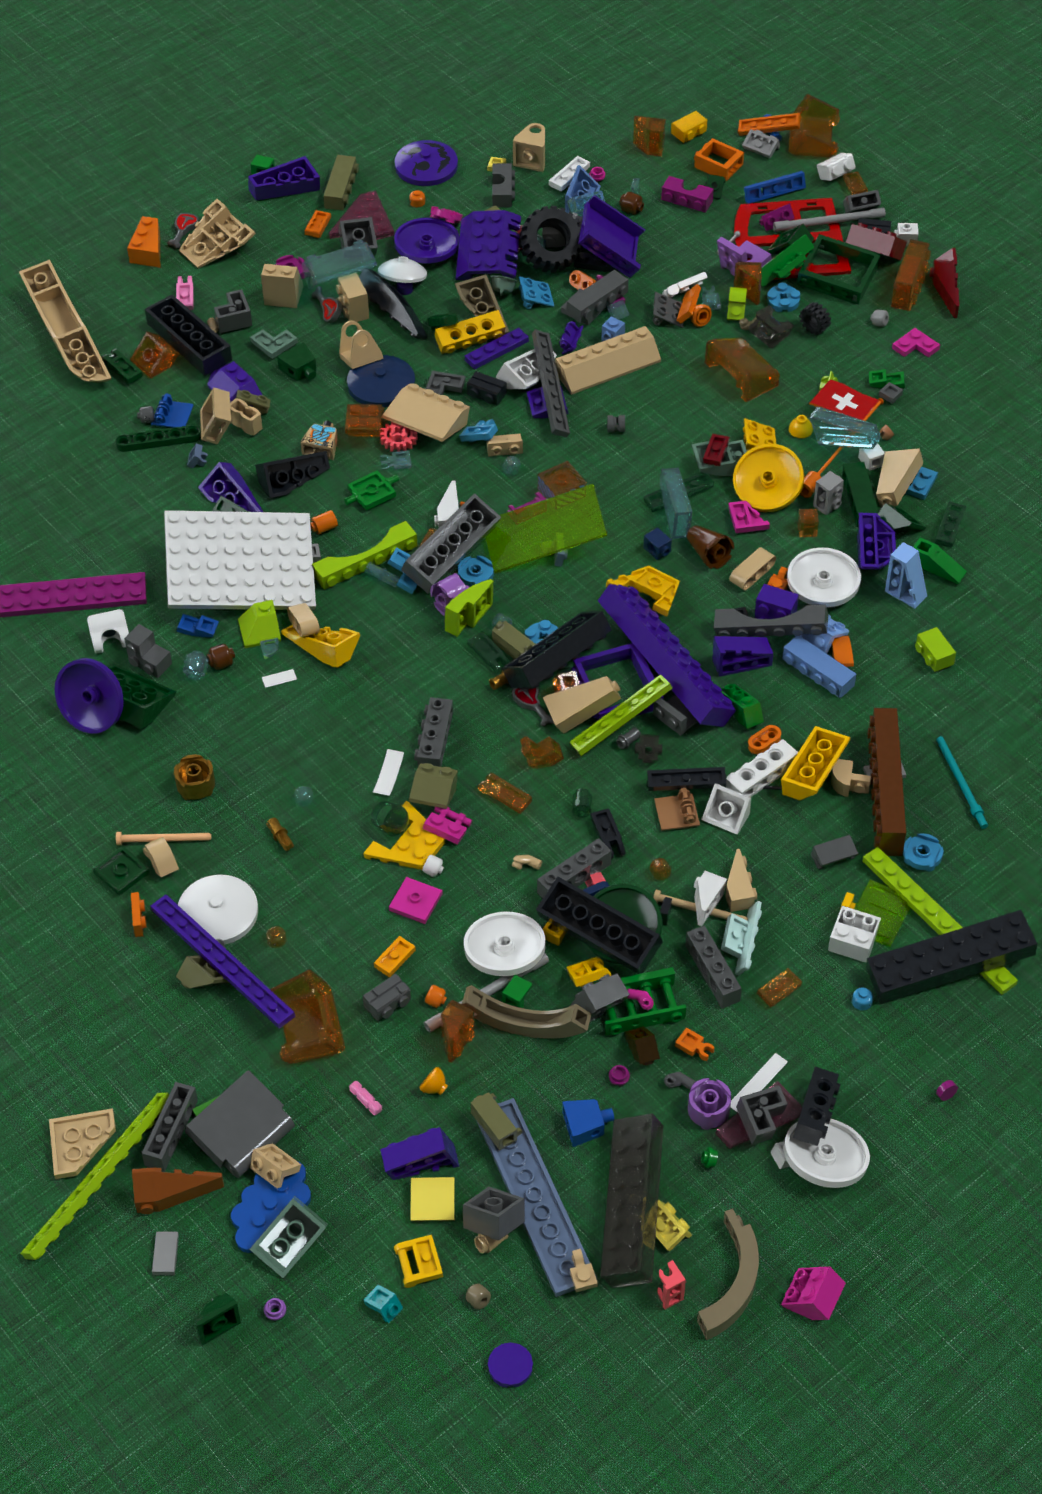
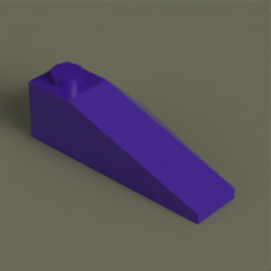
M218 462L198 486L211 502L217 503L220 496H223L249 512H263L244 479L231 463Z

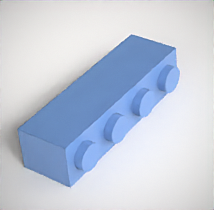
M796 636L784 646L782 659L787 664L798 669L802 674L814 680L815 683L826 688L831 694L842 698L855 686V672L801 636Z

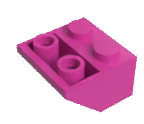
M831 1267L798 1268L781 1305L811 1320H829L846 1282Z

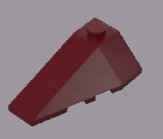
M951 248L935 259L933 267H930L929 276L933 279V285L953 318L958 317L959 311L956 248Z

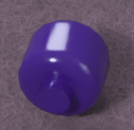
M397 282L396 288L401 295H408L413 291V283Z

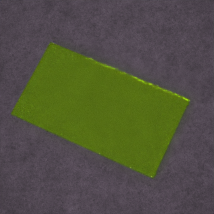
M590 484L501 514L500 521L486 536L494 573H498L607 536L595 486Z

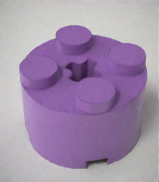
M456 573L433 584L430 588L431 597L434 596L436 600L434 602L436 609L445 616V607L457 595L468 589L469 586H465Z
M709 1078L695 1082L690 1089L688 1098V1114L691 1120L705 1130L725 1123L730 1115L731 1092L728 1086L720 1080L716 1079V1081L709 1080Z

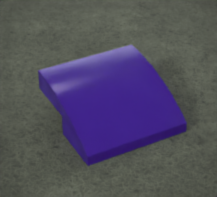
M543 387L527 391L533 418H549ZM561 387L566 414H569L564 393Z

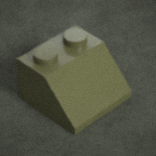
M420 763L415 772L409 802L447 809L456 792L458 770L451 769L450 767L433 766L430 763Z

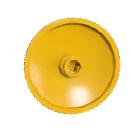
M762 444L748 450L739 459L733 472V485L739 499L747 501L753 509L760 512H774L787 507L799 496L804 484V470L800 459L792 450L779 444Z

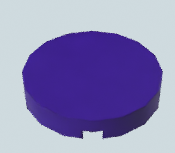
M511 1342L501 1344L489 1355V1375L495 1383L502 1387H519L527 1382L532 1375V1356L520 1344Z

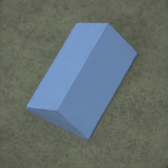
M580 165L577 166L565 195V212L577 213L578 216L583 217L584 204L594 195H598L601 186Z

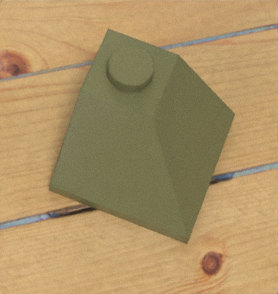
M200 955L187 956L176 975L181 984L189 989L229 983Z

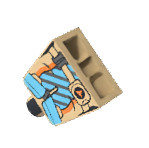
M325 421L323 425L313 424L301 440L303 455L327 451L328 459L334 460L337 446V429L333 427L332 422Z

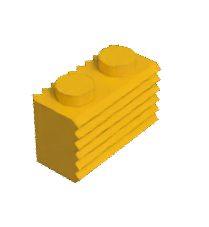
M697 110L671 123V134L683 143L707 131V118L705 119L703 115L701 116V113L699 114Z

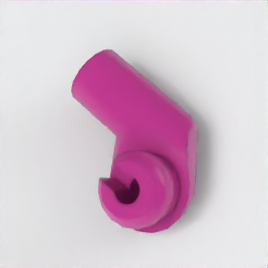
M628 988L630 995L627 999L637 1000L645 1010L653 1007L654 1001L647 991Z

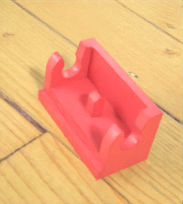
M673 1260L667 1263L669 1276H665L663 1271L659 1270V1277L663 1282V1292L658 1287L657 1294L663 1302L665 1310L684 1300L686 1279Z

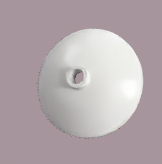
M404 256L386 261L378 267V274L382 278L394 282L414 283L422 281L427 277V271L422 265Z

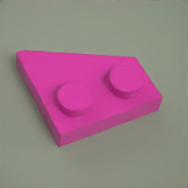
M747 501L728 503L735 533L767 530L770 528V523L764 521L760 517V513L753 509Z

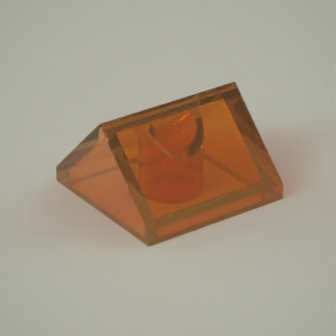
M761 262L735 263L734 287L747 288L746 298L758 305L760 303L762 280Z

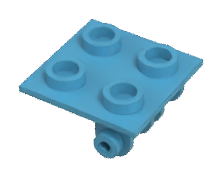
M519 277V290L524 301L523 306L526 309H531L534 302L554 307L549 284L530 278Z

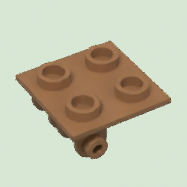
M681 788L677 796L654 798L661 831L700 826L693 794H690L687 788Z

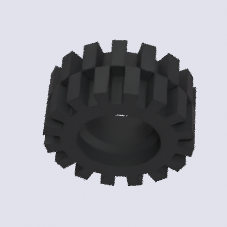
M812 302L799 315L803 328L806 327V331L810 330V333H814V335H820L831 324V317H828L830 313L826 312V308H822V304L818 305L817 302Z

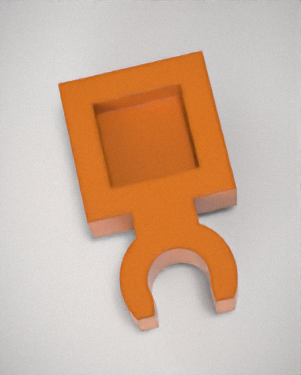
M687 1027L675 1042V1047L692 1057L695 1053H698L699 1057L704 1061H707L709 1057L704 1051L714 1052L712 1044L703 1043L704 1037Z

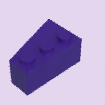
M714 636L712 661L718 676L721 677L772 666L773 651L767 637Z
M440 1127L431 1128L425 1133L410 1136L406 1140L391 1143L387 1147L380 1149L385 1172L392 1180L420 1175L419 1171L431 1168L433 1172L440 1171L439 1167L451 1164L453 1168L460 1167L455 1145Z

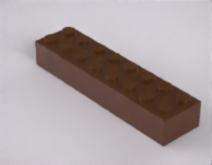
M874 708L873 716H869V727L867 728V739H870L871 742L868 743V754H871V758H869V769H872L870 785H873L871 800H874L872 805V816H875L873 832H876L874 848L879 847L887 856H902L906 838V822L897 708Z

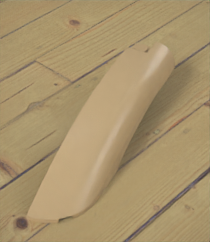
M47 260L19 271L51 338L69 370L78 378L88 382L112 380L51 261Z

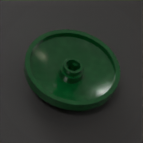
M616 884L600 890L593 896L661 936L663 926L661 911L655 899L644 889L630 884ZM588 945L590 950L601 959L620 964Z

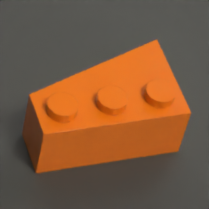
M142 216L127 247L130 263L161 268L158 218Z

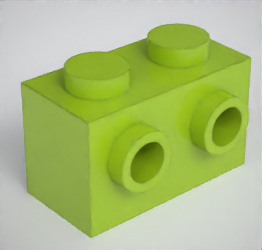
M937 627L917 635L915 648L918 653L922 654L926 664L934 672L954 665L956 652Z

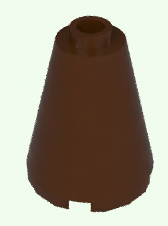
M698 525L691 527L687 532V540L709 568H721L730 560L731 550H734V542L730 537Z

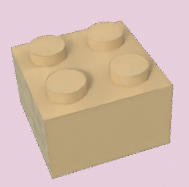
M357 273L338 277L336 290L339 297L337 300L343 305L344 317L348 318L349 321L353 320L356 322L369 319L368 294Z

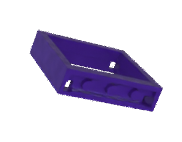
M633 643L576 658L573 660V667L571 668L573 678H577V684L581 685L590 682L585 671L631 659L644 686L655 679L644 656ZM654 702L636 716L652 712ZM620 704L605 708L592 716V718L598 721Z

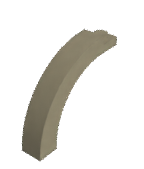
M472 985L466 988L462 1001L464 1007L474 1012L473 1017L502 1031L534 1038H564L584 1033L588 1030L592 1014L577 1004L550 1011L519 1008L496 1000Z
M733 1208L725 1211L723 1222L738 1252L739 1271L733 1285L720 1300L698 1311L697 1322L706 1340L719 1335L735 1323L748 1306L756 1286L759 1266L756 1237L751 1225L744 1226L739 1215L736 1216Z

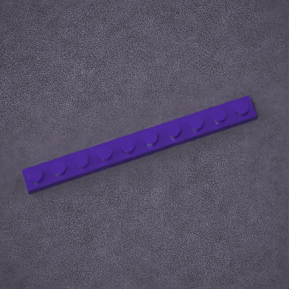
M164 895L150 905L151 910L279 1029L295 1017V1012L168 895Z

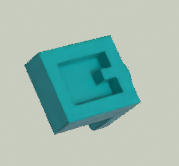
M377 1285L363 1300L367 1307L380 1313L387 1323H390L403 1309L396 1294L380 1285Z

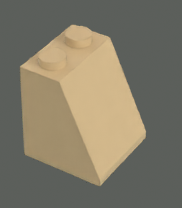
M264 264L261 273L264 305L297 308L303 289V281L298 268Z

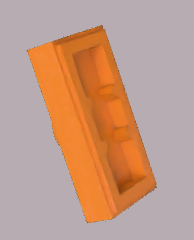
M316 210L304 230L305 235L320 238L331 219V213Z

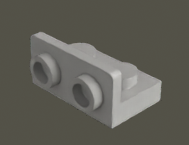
M750 129L742 147L771 159L775 149L780 148V144L775 136H767L759 130L754 131Z

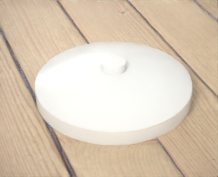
M813 548L801 552L791 561L787 573L788 586L793 593L799 594L800 600L810 605L826 604V607L839 606L851 600L858 592L861 581L860 569L856 562L847 554L831 548Z
M212 875L197 880L183 892L178 902V906L215 940L222 939L224 945L244 937L252 929L258 917V902L252 888L243 880L229 875Z
M497 912L478 919L469 927L464 937V951L467 960L479 971L494 976H512L531 969L541 960L545 952V935L541 926L526 915L516 912Z
M830 1119L829 1125L825 1124V1126H828L825 1139L820 1138L818 1146L793 1138L798 1122L788 1130L783 1144L784 1156L789 1166L805 1180L823 1187L841 1188L858 1182L866 1173L870 1161L868 1146L864 1139L848 1125Z

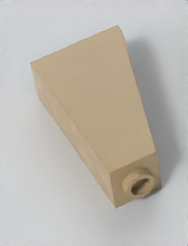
M920 448L885 452L876 492L880 507H883L885 503L898 506L923 465Z
M606 676L546 695L543 699L555 726L564 734L617 702L621 697L618 692L620 687L615 680L612 682Z

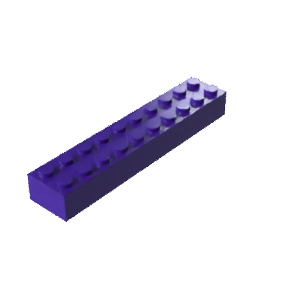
M609 584L598 599L601 606L659 675L661 674L671 684V690L700 724L724 727L736 711L732 701L722 694L721 688L711 681L710 675L700 668V663L689 655V650L679 643L680 640L669 631V627L665 623H662L659 615L651 610L649 603L639 596L637 589L620 584Z

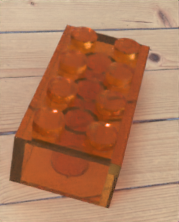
M910 239L894 282L891 307L911 311L912 306L916 305L917 294H920L921 283L923 284L926 274L924 273H927L930 263L927 260H930L931 251L929 250L930 243Z

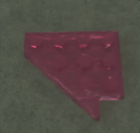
M372 191L360 194L329 232V238L340 237L338 231L340 221L372 217L376 240L394 236L393 227L377 192Z

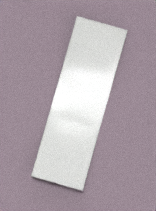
M387 749L373 793L390 796L404 752Z

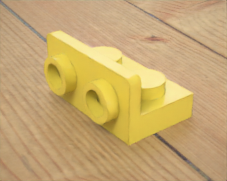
M658 1200L640 1218L668 1251H671L685 1236L688 1238L692 1236L688 1231L690 1226L683 1218H677L675 1215L677 1211L669 1202L665 1204Z

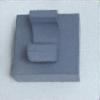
M196 443L190 451L187 462L188 467L194 468L196 464L204 467L207 463L205 459L208 454L202 452V445Z

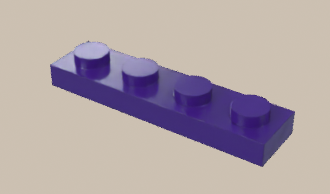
M517 328L464 355L465 361L475 370L529 342V336L520 328Z

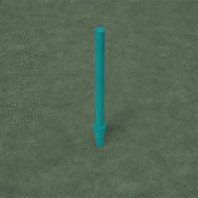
M942 736L938 737L936 741L971 807L970 812L972 816L977 819L981 829L987 828L988 823L983 816L984 811L982 807L977 804Z

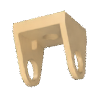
M529 124L514 137L513 166L540 172L544 171L545 127L542 124ZM532 128H539L541 129V132L532 133L529 130Z
M351 320L342 326L339 348L340 359L351 369L383 359L382 352L372 335L368 331L363 330L359 323ZM356 325L357 332L352 337L347 336V327Z

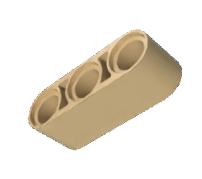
M762 547L758 548L733 570L729 581L744 591L749 589L773 567L777 559L776 556Z
M306 603L287 607L289 620L300 637L320 633L318 620Z

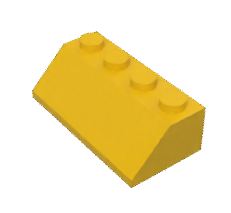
M815 726L781 779L782 795L802 800L817 794L849 743L850 737Z

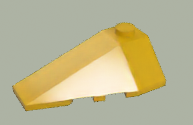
M293 625L281 630V634L321 662L332 667H341L351 659L360 638L359 632L346 628L332 631L331 627L320 628V633L306 637H300Z

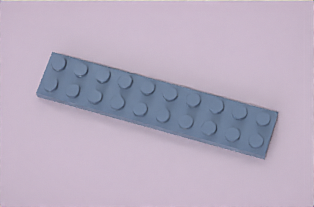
M512 1098L498 1103V1105L513 1125L523 1131L517 1137V1141L499 1151L479 1123L478 1125L508 1192L525 1200L524 1228L555 1297L575 1290L570 1275V1268L575 1267L571 1257L573 1255L572 1251L581 1249L584 1264H589L590 1262L515 1099Z

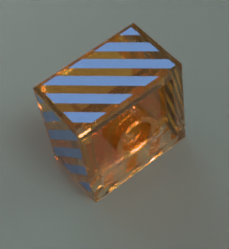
M565 461L538 474V490L556 511L586 497L587 482L569 461Z

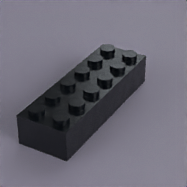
M170 295L145 309L147 324L204 376L232 361L230 345L175 296Z
M603 611L580 612L501 669L511 688H536L540 685V681L550 678L554 675V671L567 666L568 661L578 658L582 651L592 648L594 646L593 643L606 638V634L612 629Z
M558 876L536 908L538 915L542 919L637 974L644 973L663 943L658 933Z

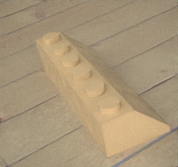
M644 326L556 358V367L559 379L572 395L661 362V357L654 336Z

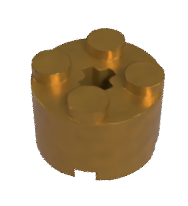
M193 754L183 757L178 765L176 764L174 767L178 792L185 800L201 799L212 795L215 787V778L210 760L204 759L201 755Z

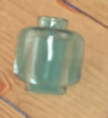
M193 651L187 654L183 664V672L186 674V677L192 680H200L207 674L208 658L200 651Z

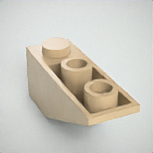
M740 849L736 850L726 885V899L730 912L749 909L757 900L756 889L751 886V873L746 870L747 860L745 856H742Z

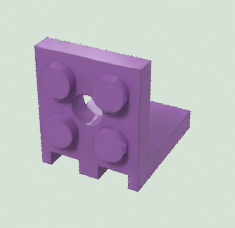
M723 237L717 240L721 268L723 270L727 268L735 277L739 275L744 282L748 281L757 270L772 259L770 253L748 240L740 247Z

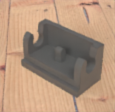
M847 835L813 846L810 855L817 868L821 869L823 866L849 857L853 859L855 856H858V852L851 836Z

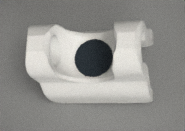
M118 609L95 614L87 618L95 654L103 653V643L109 638L120 640L122 647H126L124 638L129 632L122 610Z

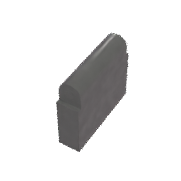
M248 1070L187 1124L185 1133L220 1168L225 1166L231 1174L240 1178L251 1166L253 1149L267 1144H277L295 1127V1124L283 1110L284 1105Z

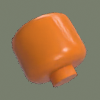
M419 190L411 192L409 195L410 205L416 208L425 205V194Z
M431 985L425 997V1003L435 1008H438L440 1004L444 1005L447 999L445 997L446 991L436 985Z

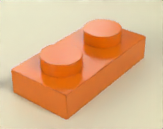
M139 892L131 893L133 929L135 937H142L143 928H147L146 917L142 916V912L145 911L144 899L140 900Z

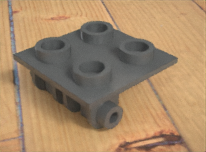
M655 292L653 323L660 325L665 320L683 328L684 322L680 324L676 320L682 303Z

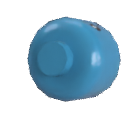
M867 988L856 989L852 997L853 1006L858 1010L869 1009L873 1002L872 992Z

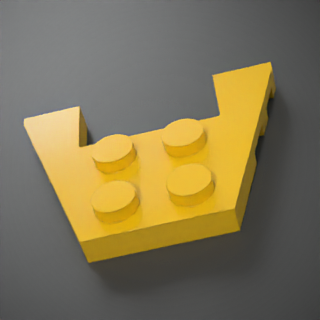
M646 566L632 571L631 575L626 576L623 574L618 576L616 580L608 579L605 587H608L609 584L634 587L638 592L645 593L654 600H658L653 604L652 610L667 617L680 581L651 566Z
M405 801L396 813L400 814L399 816L397 815L399 819L411 824L391 849L373 841L363 854L365 859L371 860V858L380 859V862L388 863L391 861L399 863L400 866L422 870L428 856H435L445 844V839L424 830L423 825L426 819L408 801Z

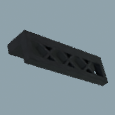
M725 767L647 770L646 785L648 791L680 790L681 788L704 789L713 788L715 783L724 787L727 784Z

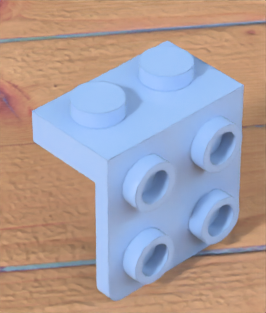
M828 614L827 634H803L800 636L827 654L834 638L848 635L849 630L845 628L844 624L831 619V616Z

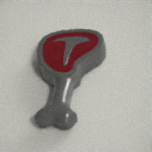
M538 687L533 689H513V700L524 709L535 711L542 720L541 726L554 724L552 717L540 706Z

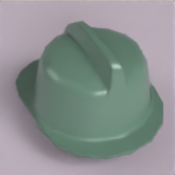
M491 276L492 290L499 292L500 296L512 293L517 283L515 279L504 276Z

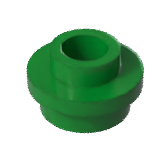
M707 1147L706 1151L703 1150L701 1163H704V1168L709 1169L716 1166L717 1150H713L712 1147Z

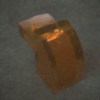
M527 736L520 739L521 751L531 768L550 767L564 759L560 744L550 736L537 744Z

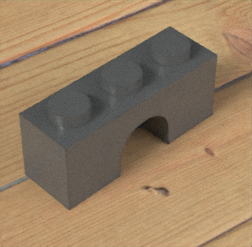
M512 163L493 164V206L512 207V201H515V191H512L515 190V170H512Z

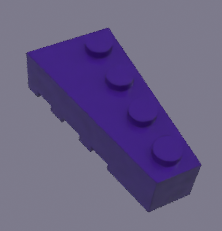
M303 156L248 176V187L255 200L319 191L320 176L307 157Z

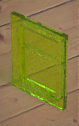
M870 879L855 910L881 918L875 941L891 947L910 906L907 905V901H904L895 890Z

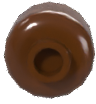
M627 192L620 198L619 205L623 212L636 215L644 208L643 198L636 193Z
M223 643L211 647L206 657L211 668L214 667L215 670H221L232 666L235 653L232 647L228 648Z

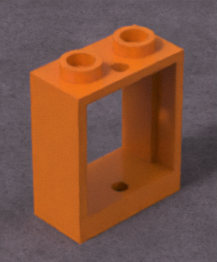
M712 138L708 143L704 144L700 151L695 153L694 167L710 175L725 177L727 181L743 166L744 152ZM714 153L728 161L725 164H721L708 158V156Z

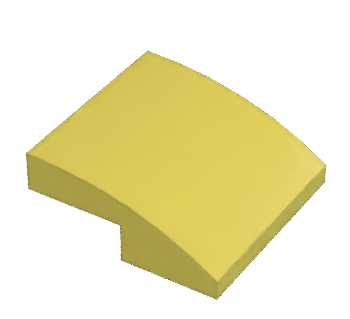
M454 1177L411 1178V1221H455Z

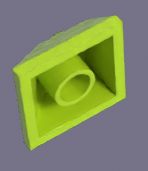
M273 600L254 603L238 618L245 648L281 641Z

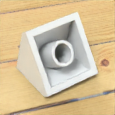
M715 783L702 820L738 834L750 815L751 798Z

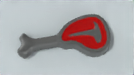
M180 213L175 219L177 234L167 244L176 249L180 248L179 242L182 237L196 228L195 224L197 221L199 222L198 216L190 213Z
M316 287L315 292L312 293V298H317L321 302L324 321L334 323L341 314L343 305L333 297L325 298L322 294V287Z

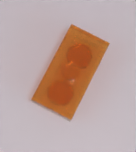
M787 968L759 988L757 994L770 1007H773L802 985V981Z

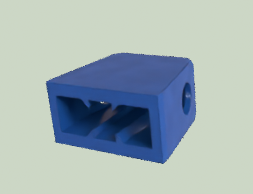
M595 1099L562 1102V1113L572 1147L603 1136L604 1123L615 1120L612 1108L600 1110L598 1101Z

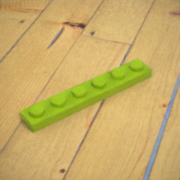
M660 674L571 740V746L582 756L672 689L671 684Z

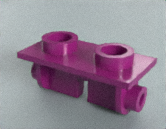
M790 203L761 216L759 220L761 226L764 225L765 230L768 231L773 229V222L795 219Z

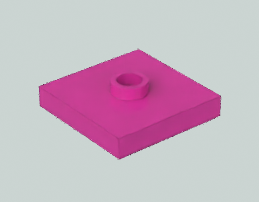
M406 877L392 900L389 911L426 924L443 894L442 890Z

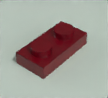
M712 434L703 457L704 464L721 465L729 444L728 436Z

